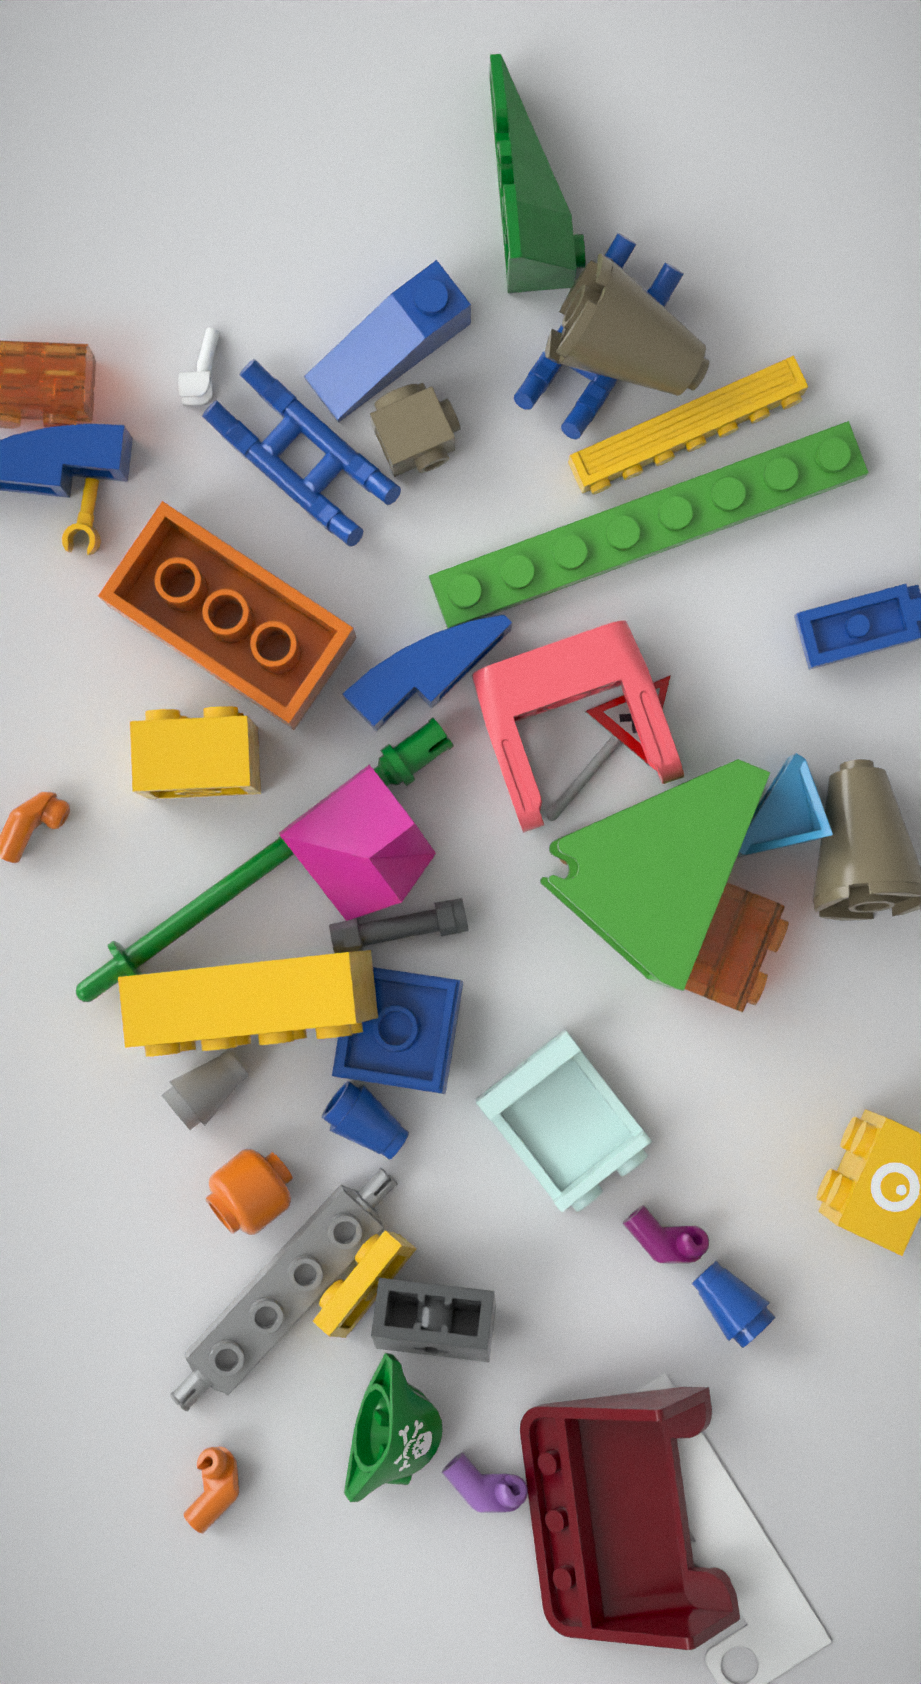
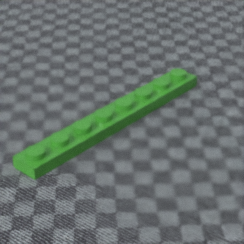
M847 421L429 575V581L448 629L469 621L483 619L863 479L869 472L851 425Z

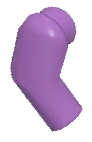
M464 1453L454 1457L442 1470V1474L471 1508L477 1512L506 1513L515 1511L527 1498V1485L520 1476L514 1474H481Z

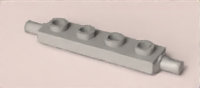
M380 1167L379 1171L359 1192L340 1185L185 1352L186 1360L193 1372L170 1394L172 1400L177 1405L181 1404V1409L188 1412L190 1407L209 1387L228 1396L351 1264L362 1245L384 1228L375 1207L398 1185L384 1169Z

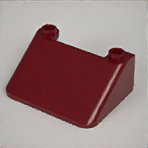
M676 1387L545 1403L529 1409L522 1417L520 1437L542 1606L548 1623L560 1635L569 1638L693 1650L740 1620L737 1594L729 1576L719 1568L694 1567L677 1438H692L704 1432L709 1426L712 1418L709 1387Z

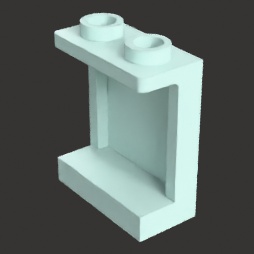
M565 1030L476 1098V1104L498 1128L561 1212L570 1206L576 1212L580 1211L603 1192L599 1186L601 1181L615 1170L621 1176L626 1175L648 1157L643 1148L649 1145L652 1140L639 1126Z

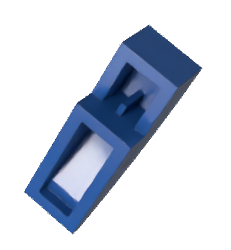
M76 424L47 427L1 439L0 491L70 498L73 476L128 482L133 438L125 425Z
M505 615L469 621L429 635L399 650L370 669L343 692L342 695L345 701L376 732L415 693L433 708L511 631L512 622Z

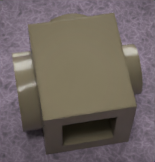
M424 383L397 388L375 402L376 411L370 413L372 428L394 477L416 467L419 473H425L440 467L449 460L448 453L455 451V436L453 433L461 430V427L448 398L439 402L433 387L426 388Z

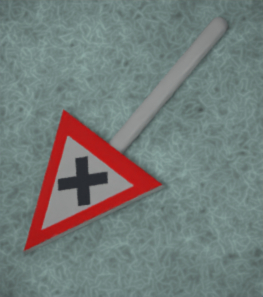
M670 676L653 682L662 709ZM624 695L585 711L586 714L612 736L547 812V818L550 821L558 818L620 743L648 765Z

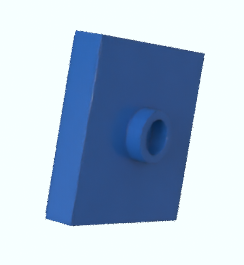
M373 967L378 1018L362 1022L363 1032L338 1037L332 1076L446 1094L463 981Z

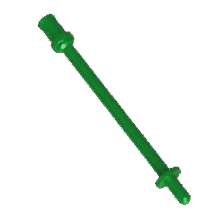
M432 717L428 720V723L395 747L388 744L380 751L383 755L379 757L378 766L374 768V771L386 786L390 784L400 785L402 782L405 786H408L415 781L413 774L446 750L453 748L454 745L447 738V734L438 722ZM280 836L125 949L116 941L109 943L107 946L114 958L77 985V998L82 1002H91L117 984L118 977L142 975L139 968L141 965L293 856L292 850Z

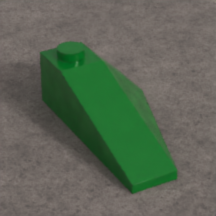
M490 54L489 82L507 292L517 293L572 288L575 283L576 269L585 268L584 235L573 234L571 212L502 55Z

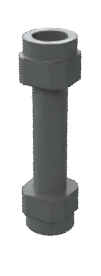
M462 898L435 903V909L362 924L358 923V919L329 924L334 953L364 951L363 946L440 931L441 937L469 931Z

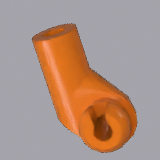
M225 1447L206 1448L197 1459V1469L202 1470L204 1492L183 1515L189 1525L201 1534L205 1533L239 1495L237 1461L233 1454Z

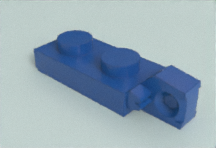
M902 584L796 613L794 618L808 669L822 667L918 641L921 638V592L919 585L907 587V584Z

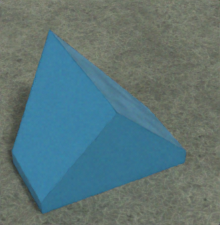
M797 753L787 758L757 805L737 858L812 842L833 835L809 766L804 757Z

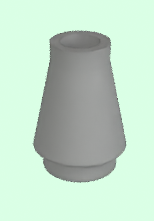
M227 1049L219 1057L169 1081L172 1087L163 1093L162 1097L185 1126L192 1130L200 1122L205 1126L236 1087L249 1074Z

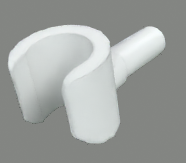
M207 328L199 360L197 361V372H179V395L182 397L183 405H205L213 398L211 371L220 335L217 329Z

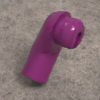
M644 1205L632 1212L623 1221L624 1226L650 1257L658 1263H693L701 1259L702 1255L709 1248L708 1235L702 1228L698 1226L662 1227Z

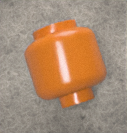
M244 1149L210 1176L209 1189L211 1194L205 1200L216 1217L232 1234L240 1229L244 1233L255 1235L289 1208L291 1195L286 1184L293 1177L285 1164L273 1152L264 1158L255 1150Z

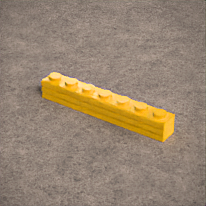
M793 355L575 452L569 456L568 464L581 493L583 494L591 490L593 495L610 488L612 486L610 481L621 476H623L624 480H629L640 475L643 472L642 467L655 462L656 466L663 465L675 458L674 453L686 448L688 452L701 448L707 444L706 438L718 434L720 438L726 437L739 429L738 424L750 419L751 424H754L770 416L769 410L780 405L783 410L797 405L802 401L801 396L804 395L808 388L807 382Z

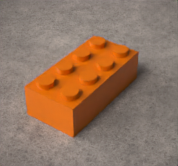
M163 501L98 595L108 607L293 730L296 729L357 638L353 627Z

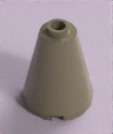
M602 253L598 254L597 263L591 260L575 281L559 311L564 315L562 333L551 329L545 348L546 358L557 364L676 396L681 395L687 388L694 391L704 379L710 363L708 359L704 358L706 345L618 264Z
M867 759L850 760L840 764V771L830 775L828 782L825 813L833 835L822 838L820 842L813 894L815 913L819 911V917L824 919L852 921L874 919L873 912L890 908L892 909V917L920 910L921 866L886 771L882 768L874 767V762Z

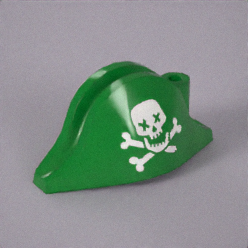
M385 1352L364 1393L357 1415L344 1494L350 1502L361 1501L385 1483L408 1485L412 1474L418 1472L430 1462L441 1443L443 1428L438 1410L421 1390L407 1382L401 1363L390 1353Z

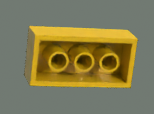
M371 950L118 977L125 1048L144 1046L145 1057L181 1053L182 1051L196 1050V1040H201L202 1051L235 1048L239 1045L251 1044V1035L258 1034L259 1045L293 1042L297 1039L307 1038L306 1029L316 1028L317 1039L351 1036L354 1033L363 1032L362 1022L378 1018Z

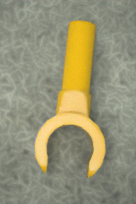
M85 479L77 523L68 526L62 536V545L67 552H72L74 536L81 530L88 534L90 540L87 555H93L99 550L101 537L93 527L94 509L99 480Z

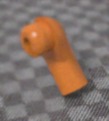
M40 792L13 809L0 834V858L11 863L19 862L32 832L39 825L44 823L51 829H58L63 826L70 813L69 804L64 800L57 799V794L54 792Z

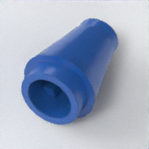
M346 1081L338 1089L327 1104L321 1117L331 1124L329 1131L371 1151L382 1154L389 1160L397 1154L409 1135V1131L401 1126L363 1084L356 1087L350 1081Z
M717 1261L691 1283L698 1290V1294L726 1339L730 1341L733 1338L741 1348L747 1346L776 1318L767 1308L770 1303L768 1300L726 1268L724 1269Z

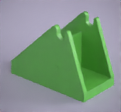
M737 759L551 842L549 852L554 857L566 862L569 869L568 875L565 879L555 875H551L549 878L542 877L540 883L646 979L669 988L684 991L771 772Z

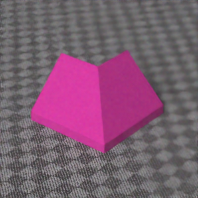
M370 764L279 832L281 838L346 921L402 903L436 855V852Z

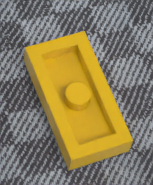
M386 1230L381 1236L375 1234L370 1237L357 1252L355 1261L358 1265L346 1280L339 1279L335 1281L325 1291L319 1301V1306L322 1310L312 1322L329 1337L346 1338L376 1301L379 1278L393 1279L417 1248L401 1234Z

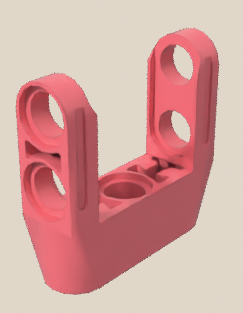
M626 620L602 625L479 669L472 674L485 724L523 833L544 826V822L540 813L542 799L515 722L621 686L648 765L657 771L662 784L684 777L682 764L651 675Z

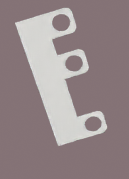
M663 1373L635 1392L675 1387L667 1374ZM703 1432L692 1438H677L689 1530L695 1538V1541L691 1543L694 1564L702 1568H719L729 1576L737 1594L739 1611L748 1624L711 1647L705 1656L706 1666L717 1684H735L727 1680L723 1675L721 1661L728 1650L734 1647H745L756 1656L758 1670L754 1678L744 1684H768L832 1643V1640Z

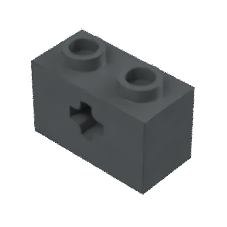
M379 1278L371 1331L376 1349L490 1362L496 1311L495 1291Z

